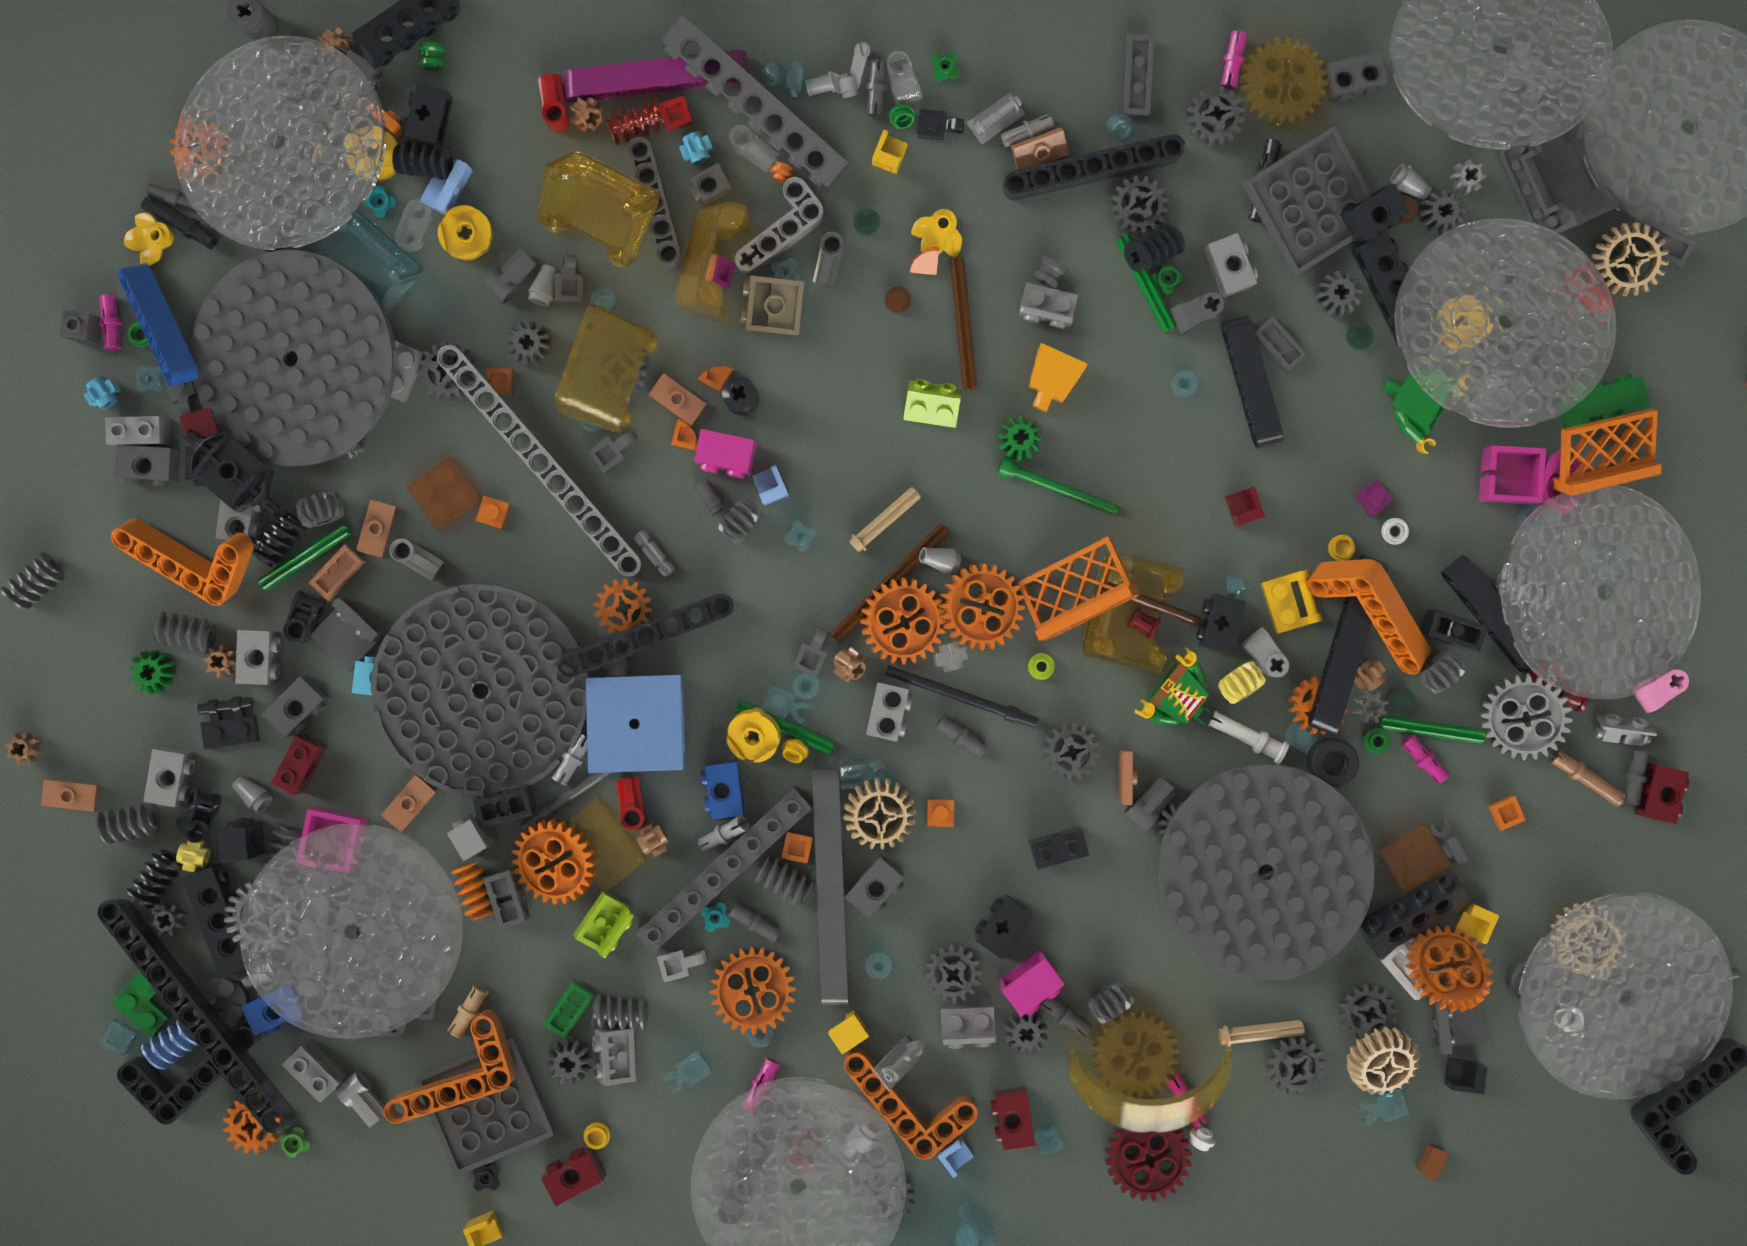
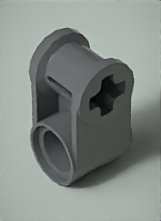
M1209 292L1171 308L1170 312L1180 334L1189 332L1203 323L1216 318L1224 308V299L1217 292ZM1208 300L1210 303H1216V307L1213 309V311L1211 308H1205V305L1208 303Z

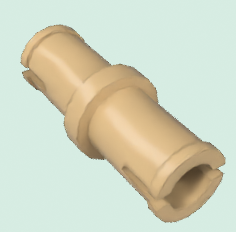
M474 984L464 1003H460L458 1006L459 1012L447 1029L448 1032H451L452 1036L462 1038L472 1019L479 1014L478 1009L489 993L482 985Z

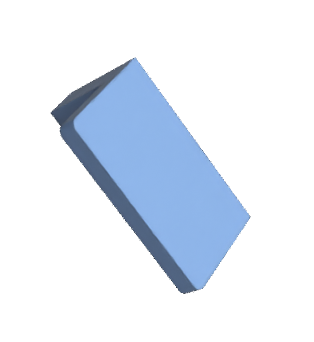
M459 159L457 161L453 160V169L448 179L439 180L431 178L420 202L445 215L448 210L455 206L473 170L465 162Z

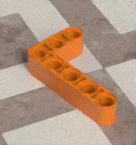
M137 518L128 520L111 533V540L118 549L214 606L222 605L238 592L254 547L250 537L243 533H236L219 545L211 563Z
M1372 559L1321 562L1306 582L1308 591L1314 596L1321 598L1357 596L1398 667L1408 674L1414 675L1419 673L1431 654V649L1383 566Z
M484 1010L471 1022V1033L482 1065L481 1068L395 1095L385 1105L384 1116L386 1120L393 1124L402 1123L507 1089L515 1079L516 1069L498 1015L494 1011ZM480 1019L488 1020L491 1024V1030L482 1029ZM488 1045H495L499 1050V1055H491L488 1051ZM496 1071L505 1072L507 1081H500L496 1077ZM470 1080H479L482 1088H473L470 1084ZM445 1087L453 1088L456 1092V1097H449L445 1093ZM419 1096H427L430 1100V1105L422 1104ZM394 1103L401 1104L404 1107V1113H398L394 1108Z
M854 1047L847 1051L844 1059L845 1071L919 1159L927 1160L932 1158L976 1121L978 1116L976 1102L968 1095H961L925 1124L895 1086L888 1091L881 1080L880 1085L876 1088H871L866 1084L869 1078L875 1077L879 1079L873 1070L876 1063L866 1051L859 1047ZM853 1057H860L864 1063L860 1067H852L849 1060ZM887 1098H893L897 1101V1105L893 1108H887L883 1102ZM963 1105H968L972 1108V1112L968 1115H961L958 1110ZM904 1119H911L914 1121V1125L906 1129L900 1125V1122ZM943 1122L952 1125V1128L947 1132L938 1130L939 1124ZM922 1139H926L931 1142V1145L927 1149H921L917 1146V1143Z

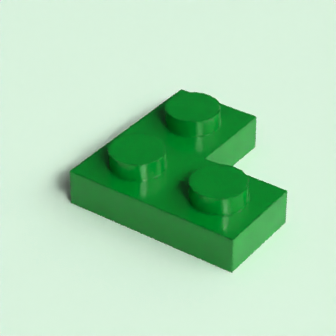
M140 971L111 1002L150 1038L155 1036L172 1017L153 999L157 993ZM161 971L162 977L165 978L166 975Z

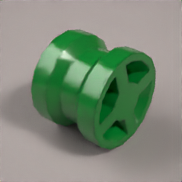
M431 41L418 43V51L420 52L418 67L432 71L443 70L445 68V62L442 60V54L445 53L444 44Z

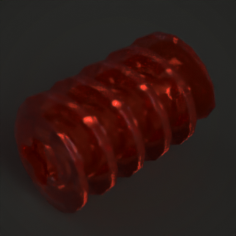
M651 97V106H648L642 100L640 110L632 103L630 113L624 107H620L619 117L611 110L610 119L606 118L616 146L620 144V136L626 142H629L630 133L634 137H640V130L642 129L648 136L650 135V126L656 132H660V123H663L665 126L655 97Z

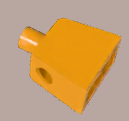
M1041 343L1037 350L1028 385L1029 389L1038 392L1032 406L1047 412L1052 399L1062 403L1088 364Z

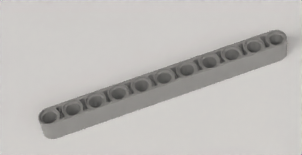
M453 345L441 347L437 354V361L614 567L624 576L637 574L641 569V559L465 354ZM450 351H454L458 355L457 362L454 365H446L445 355ZM467 372H473L476 376V381L472 386H465L463 384L462 378ZM485 393H492L494 396V402L490 407H483L480 403L481 396ZM508 413L512 417V423L507 428H501L498 424L500 415ZM521 434H527L530 438V444L525 449H520L516 445V439ZM540 454L545 455L548 459L546 468L538 470L534 466V458ZM556 475H562L566 480V485L561 490H555L552 487L551 481ZM575 495L582 497L584 502L583 507L578 511L572 510L569 506V500ZM591 516H597L601 520V527L597 531H591L587 527V520ZM614 536L618 539L619 547L616 551L611 552L605 548L604 541L607 537ZM630 556L636 560L637 566L634 571L628 572L623 569L622 560L625 557Z

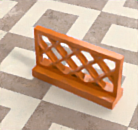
M1651 408L1561 429L1560 477L1554 478L1553 489L1573 496L1661 474L1662 464L1655 462L1658 410ZM1644 418H1647V426L1640 432L1637 426ZM1624 423L1627 428L1618 438L1614 432L1620 424ZM1598 429H1602L1605 433L1595 443L1591 438ZM1634 433L1638 438L1629 448L1625 442ZM1579 434L1582 438L1573 449L1571 447V435ZM1612 438L1615 444L1606 453L1602 448ZM1589 443L1593 448L1584 459L1579 454L1586 444ZM1645 443L1646 454L1645 456L1638 457L1635 453ZM1622 448L1626 453L1619 462H1615L1613 458ZM1599 453L1604 458L1597 467L1593 468L1590 464ZM1577 459L1581 464L1574 473H1570V466Z
M1107 536L1017 582V585L1021 586V594L1024 595L1025 603L1038 629L1035 633L1039 641L1049 640L1140 595L1137 586L1131 582L1111 536ZM1107 545L1110 552L1107 564L1095 559L1098 548ZM1079 558L1088 561L1084 575L1072 571L1075 560ZM1093 563L1106 567L1101 582L1089 577ZM1055 570L1065 572L1061 587L1049 582L1052 572ZM1110 570L1119 572L1123 580L1122 584L1116 587L1106 584ZM1070 575L1082 579L1078 593L1066 589ZM1033 581L1043 584L1038 598L1030 595L1027 584ZM1087 581L1100 585L1094 598L1083 595ZM1048 586L1059 590L1055 604L1043 600ZM1104 588L1110 589V590H1108V591H1106V592L1103 593ZM1064 593L1076 597L1073 608L1069 610L1060 607ZM1081 599L1086 600V602L1080 604ZM1042 604L1054 608L1051 618L1045 622H1042L1039 615Z

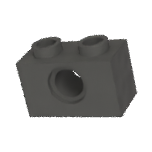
M117 445L115 477L125 479V484L142 485V480H150L153 486L168 487L169 482H178L180 450ZM147 460H150L152 466L150 471L146 473L144 464Z
M308 675L299 676L262 715L285 737L293 736L294 734L299 735L308 727L306 722L312 716L317 717L326 709L327 705L325 703L330 697ZM296 701L301 702L303 705V712L300 715L294 711Z
M879 854L845 893V898L866 917L870 918L873 913L878 916L887 905L884 902L890 894L895 896L904 886L902 882L904 874ZM872 882H881L884 885V890L880 894H873L869 890V885Z

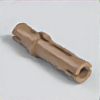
M1558 749L1552 754L1555 759L1550 757L1549 762L1567 773L1568 778L1573 781H1579L1612 803L1613 806L1618 807L1623 803L1624 800L1619 798L1620 796L1626 798L1624 791H1621L1588 769L1586 763L1581 760L1576 761L1563 752V750Z

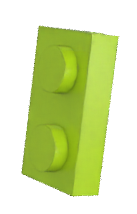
M924 379L910 380L903 420L956 428L962 389L950 383L938 385Z
M602 891L573 936L576 940L597 950L601 957L606 958L609 952L614 951L618 939L624 930L629 929L635 914L627 903Z

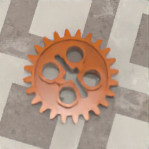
M980 564L979 570L976 565H970L969 572L964 568L960 569L961 577L957 575L951 576L954 581L953 585L945 583L944 586L949 592L948 594H940L942 598L946 599V603L939 605L940 608L946 609V613L940 615V618L948 619V622L943 626L944 629L953 628L950 634L951 638L960 636L958 644L963 645L967 642V648L973 649L977 643L978 650H984L987 644L989 649H995V641L999 645H1004L1003 637L1012 639L1013 636L1010 630L1020 629L1015 624V621L1024 619L1018 614L1019 610L1025 609V606L1018 605V601L1022 600L1024 595H1016L1021 586L1011 585L1015 577L1009 576L1005 578L1007 570L1001 569L997 573L996 565H991L988 570L986 564ZM975 583L978 587V593L972 598L969 595V587ZM997 591H1000L1003 598L1001 603L997 605L993 597ZM963 598L971 602L982 603L985 606L1003 610L1004 613L999 615L994 612L983 611L980 608L962 604L960 600ZM965 609H968L971 613V618L967 623H964L961 618V614ZM992 616L995 619V626L992 630H988L986 621Z
M904 577L901 578L900 585H897L896 581L891 579V587L889 588L881 583L882 592L879 593L876 590H872L875 596L874 600L865 599L870 607L861 609L867 615V618L860 619V623L867 625L866 628L861 630V633L870 635L865 640L866 644L875 643L871 650L874 653L882 650L880 658L883 660L890 655V662L893 664L897 657L900 658V662L905 665L907 657L913 663H916V655L918 654L923 659H926L924 651L928 649L934 653L935 650L931 644L933 642L941 644L940 639L936 636L946 632L940 628V624L947 623V620L939 616L946 612V610L937 608L942 600L940 598L932 599L935 594L933 589L925 593L927 588L925 583H922L917 588V580L912 579L909 585H907ZM912 596L915 600L913 607L908 610L903 609V599ZM920 608L924 609V611L921 614H917L913 617H910L913 614H915ZM883 610H890L892 613L891 619L886 623H881L879 621L880 613ZM902 615L908 618L905 627L898 624L901 622L899 617ZM921 619L927 620V628L923 632H916L915 625L917 621ZM896 625L888 633L883 634L884 629ZM896 633H903L905 636L904 642L898 646L893 645V636Z
M555 818L551 819L548 824L543 819L538 825L533 823L529 826V830H524L521 833L522 837L515 841L518 846L512 850V853L517 855V857L511 863L519 867L513 873L521 874L522 878L519 879L518 883L526 882L525 892L531 889L534 890V899L539 895H543V903L552 898L554 905L560 900L566 904L571 899L576 900L580 894L583 895L588 890L587 886L589 887L594 880L591 877L597 873V870L592 867L598 860L590 858V856L596 850L587 848V845L591 842L590 839L585 841L581 839L584 831L578 834L574 832L575 824L570 828H566V820L561 821L557 825ZM554 840L561 844L562 849L555 845ZM569 850L573 852V854L564 857L560 862L552 864L544 871L536 872V869L543 867L549 861L557 859ZM533 852L539 855L540 860L534 857ZM568 863L573 864L576 871L571 870ZM547 875H550L554 879L555 883L551 882L548 879Z
M1447 925L1442 930L1439 926H1435L1432 930L1427 929L1422 934H1419L1414 939L1415 941L1409 945L1411 951L1406 954V957L1411 961L1405 967L1413 970L1408 975V978L1416 979L1417 982L1413 985V988L1421 987L1423 991L1420 997L1428 995L1430 997V1005L1437 1001L1439 1002V1010L1444 1009L1448 1005L1451 1013L1456 1009L1464 1012L1468 1008L1473 1009L1486 999L1485 996L1491 991L1488 986L1494 982L1488 976L1494 970L1486 967L1491 962V959L1482 957L1486 950H1478L1476 948L1478 940L1471 943L1469 941V933L1462 937L1460 936L1459 928H1456L1451 933Z
M750 947L748 955L744 949H740V957L737 958L736 955L731 953L730 959L732 962L721 961L725 968L724 970L715 969L716 974L720 977L719 980H711V983L717 985V989L710 991V994L717 995V999L711 1002V1004L720 1005V1009L715 1014H725L726 1016L722 1023L726 1024L732 1021L731 1030H735L740 1025L741 1034H745L748 1028H751L752 1035H756L758 1027L761 1028L763 1033H767L768 1024L776 1029L777 1023L775 1020L779 1019L785 1022L786 1019L782 1013L784 1011L792 1012V1009L787 1004L788 1002H796V999L790 996V992L797 991V988L790 987L789 985L790 982L795 980V977H787L786 974L791 970V967H781L784 962L783 958L774 961L775 952L772 951L766 957L765 948H761L759 954H756L755 948ZM761 966H765L769 971V977L764 982L759 981L756 977V971ZM746 968L750 969L753 986L760 988V991L756 993V997L762 1010L761 1014L757 1013L754 996L747 993V990L751 989V985L745 972ZM736 974L741 975L744 981L743 986L738 990L731 986V978ZM768 992L774 993L777 998L776 1004L771 1008L765 1006L763 998ZM743 1000H747L751 1005V1011L746 1016L741 1015L738 1011V1005Z

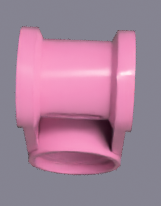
M1662 668L1647 679L1638 682L1631 688V691L1644 711L1650 713L1658 710L1669 700L1684 692L1689 685V677L1682 670Z

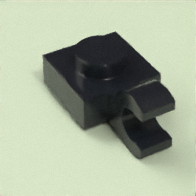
M920 109L917 137L920 139L944 140L945 133L963 134L964 119H946V111Z

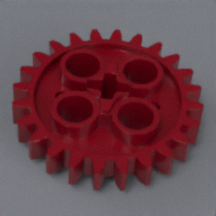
M1141 1113L1139 1121L1132 1115L1131 1124L1129 1125L1122 1120L1121 1124L1124 1129L1120 1131L1114 1128L1113 1131L1117 1137H1108V1142L1113 1147L1105 1148L1106 1154L1112 1156L1106 1158L1105 1163L1108 1166H1112L1107 1171L1109 1176H1115L1112 1180L1114 1185L1121 1184L1120 1190L1122 1193L1130 1189V1197L1132 1199L1139 1193L1142 1202L1145 1201L1147 1195H1150L1153 1202L1156 1201V1194H1160L1163 1199H1166L1165 1191L1167 1190L1175 1194L1176 1191L1173 1186L1177 1184L1183 1187L1184 1185L1180 1177H1189V1173L1184 1167L1192 1166L1191 1161L1186 1159V1157L1192 1155L1190 1149L1185 1148L1190 1144L1188 1139H1181L1184 1136L1183 1130L1175 1131L1177 1125L1174 1121L1167 1125L1166 1116L1157 1121L1155 1113H1152L1150 1120H1147L1145 1114ZM1161 1135L1162 1140L1159 1144L1152 1145L1149 1143L1151 1137ZM1136 1145L1138 1148L1134 1154L1128 1155L1124 1153L1126 1147ZM1169 1147L1170 1151L1166 1152L1165 1149ZM1150 1153L1152 1160L1147 1161L1145 1155ZM1171 1160L1172 1164L1168 1169H1160L1159 1166L1162 1161ZM1128 1163H1133L1130 1167L1126 1166ZM1146 1170L1147 1175L1143 1179H1136L1135 1174L1137 1171Z

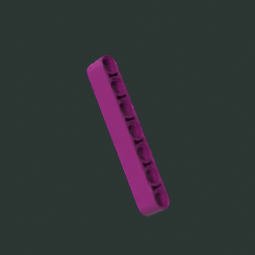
M744 50L724 51L748 72L747 57ZM669 57L578 68L563 72L566 101L574 103L578 101L579 97L584 101L589 96L594 100L703 88L708 82L700 75L697 79L684 68L687 63L680 57L676 60ZM715 60L709 61L705 67L706 73L716 75L720 71V63ZM730 79L726 85L741 82L737 79Z

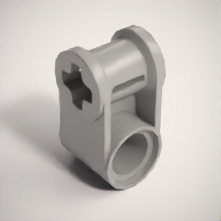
M1260 627L1240 643L1248 656L1256 662L1267 676L1282 677L1288 672V659L1263 627ZM1271 660L1280 661L1278 665L1279 671L1270 670L1272 666Z

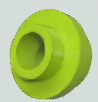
M1044 653L1033 655L1028 662L1029 673L1038 680L1049 678L1055 669L1053 659ZM1041 661L1046 664V669L1043 672L1038 671L1036 667Z

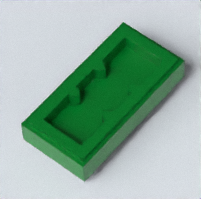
M574 979L543 1025L565 1040L596 994Z

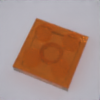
M447 457L406 487L437 531H441L482 501L479 494L451 457Z

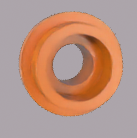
M775 161L774 166H771L769 172L773 174L772 179L782 184L787 179L795 177L793 175L795 169L779 161Z

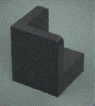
M1448 1058L1444 1084L1453 1091L1484 1094L1488 1068L1478 1061Z

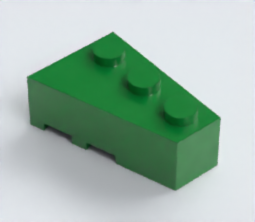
M1630 373L1616 377V383L1607 385L1605 380L1589 385L1590 390L1581 392L1580 388L1563 392L1564 398L1555 400L1563 429L1651 407L1643 375L1633 378Z

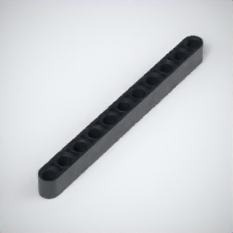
M113 899L102 902L97 910L99 920L266 1132L277 1133L292 1126L296 1117L291 1105L131 902L126 899ZM115 906L118 911L116 917L113 914V909ZM130 927H132L134 931L132 937L129 934ZM146 947L150 950L149 957L145 954ZM162 967L166 970L165 978L161 975ZM178 988L182 990L181 999L177 995ZM195 1008L199 1013L198 1019H195L193 1015ZM211 1029L215 1033L214 1041L210 1038ZM227 1049L231 1053V1061L226 1058ZM243 1071H245L248 1075L247 1082H245L242 1078ZM259 1092H262L265 1096L264 1104L259 1100ZM276 1113L281 1116V1124H278L275 1120Z

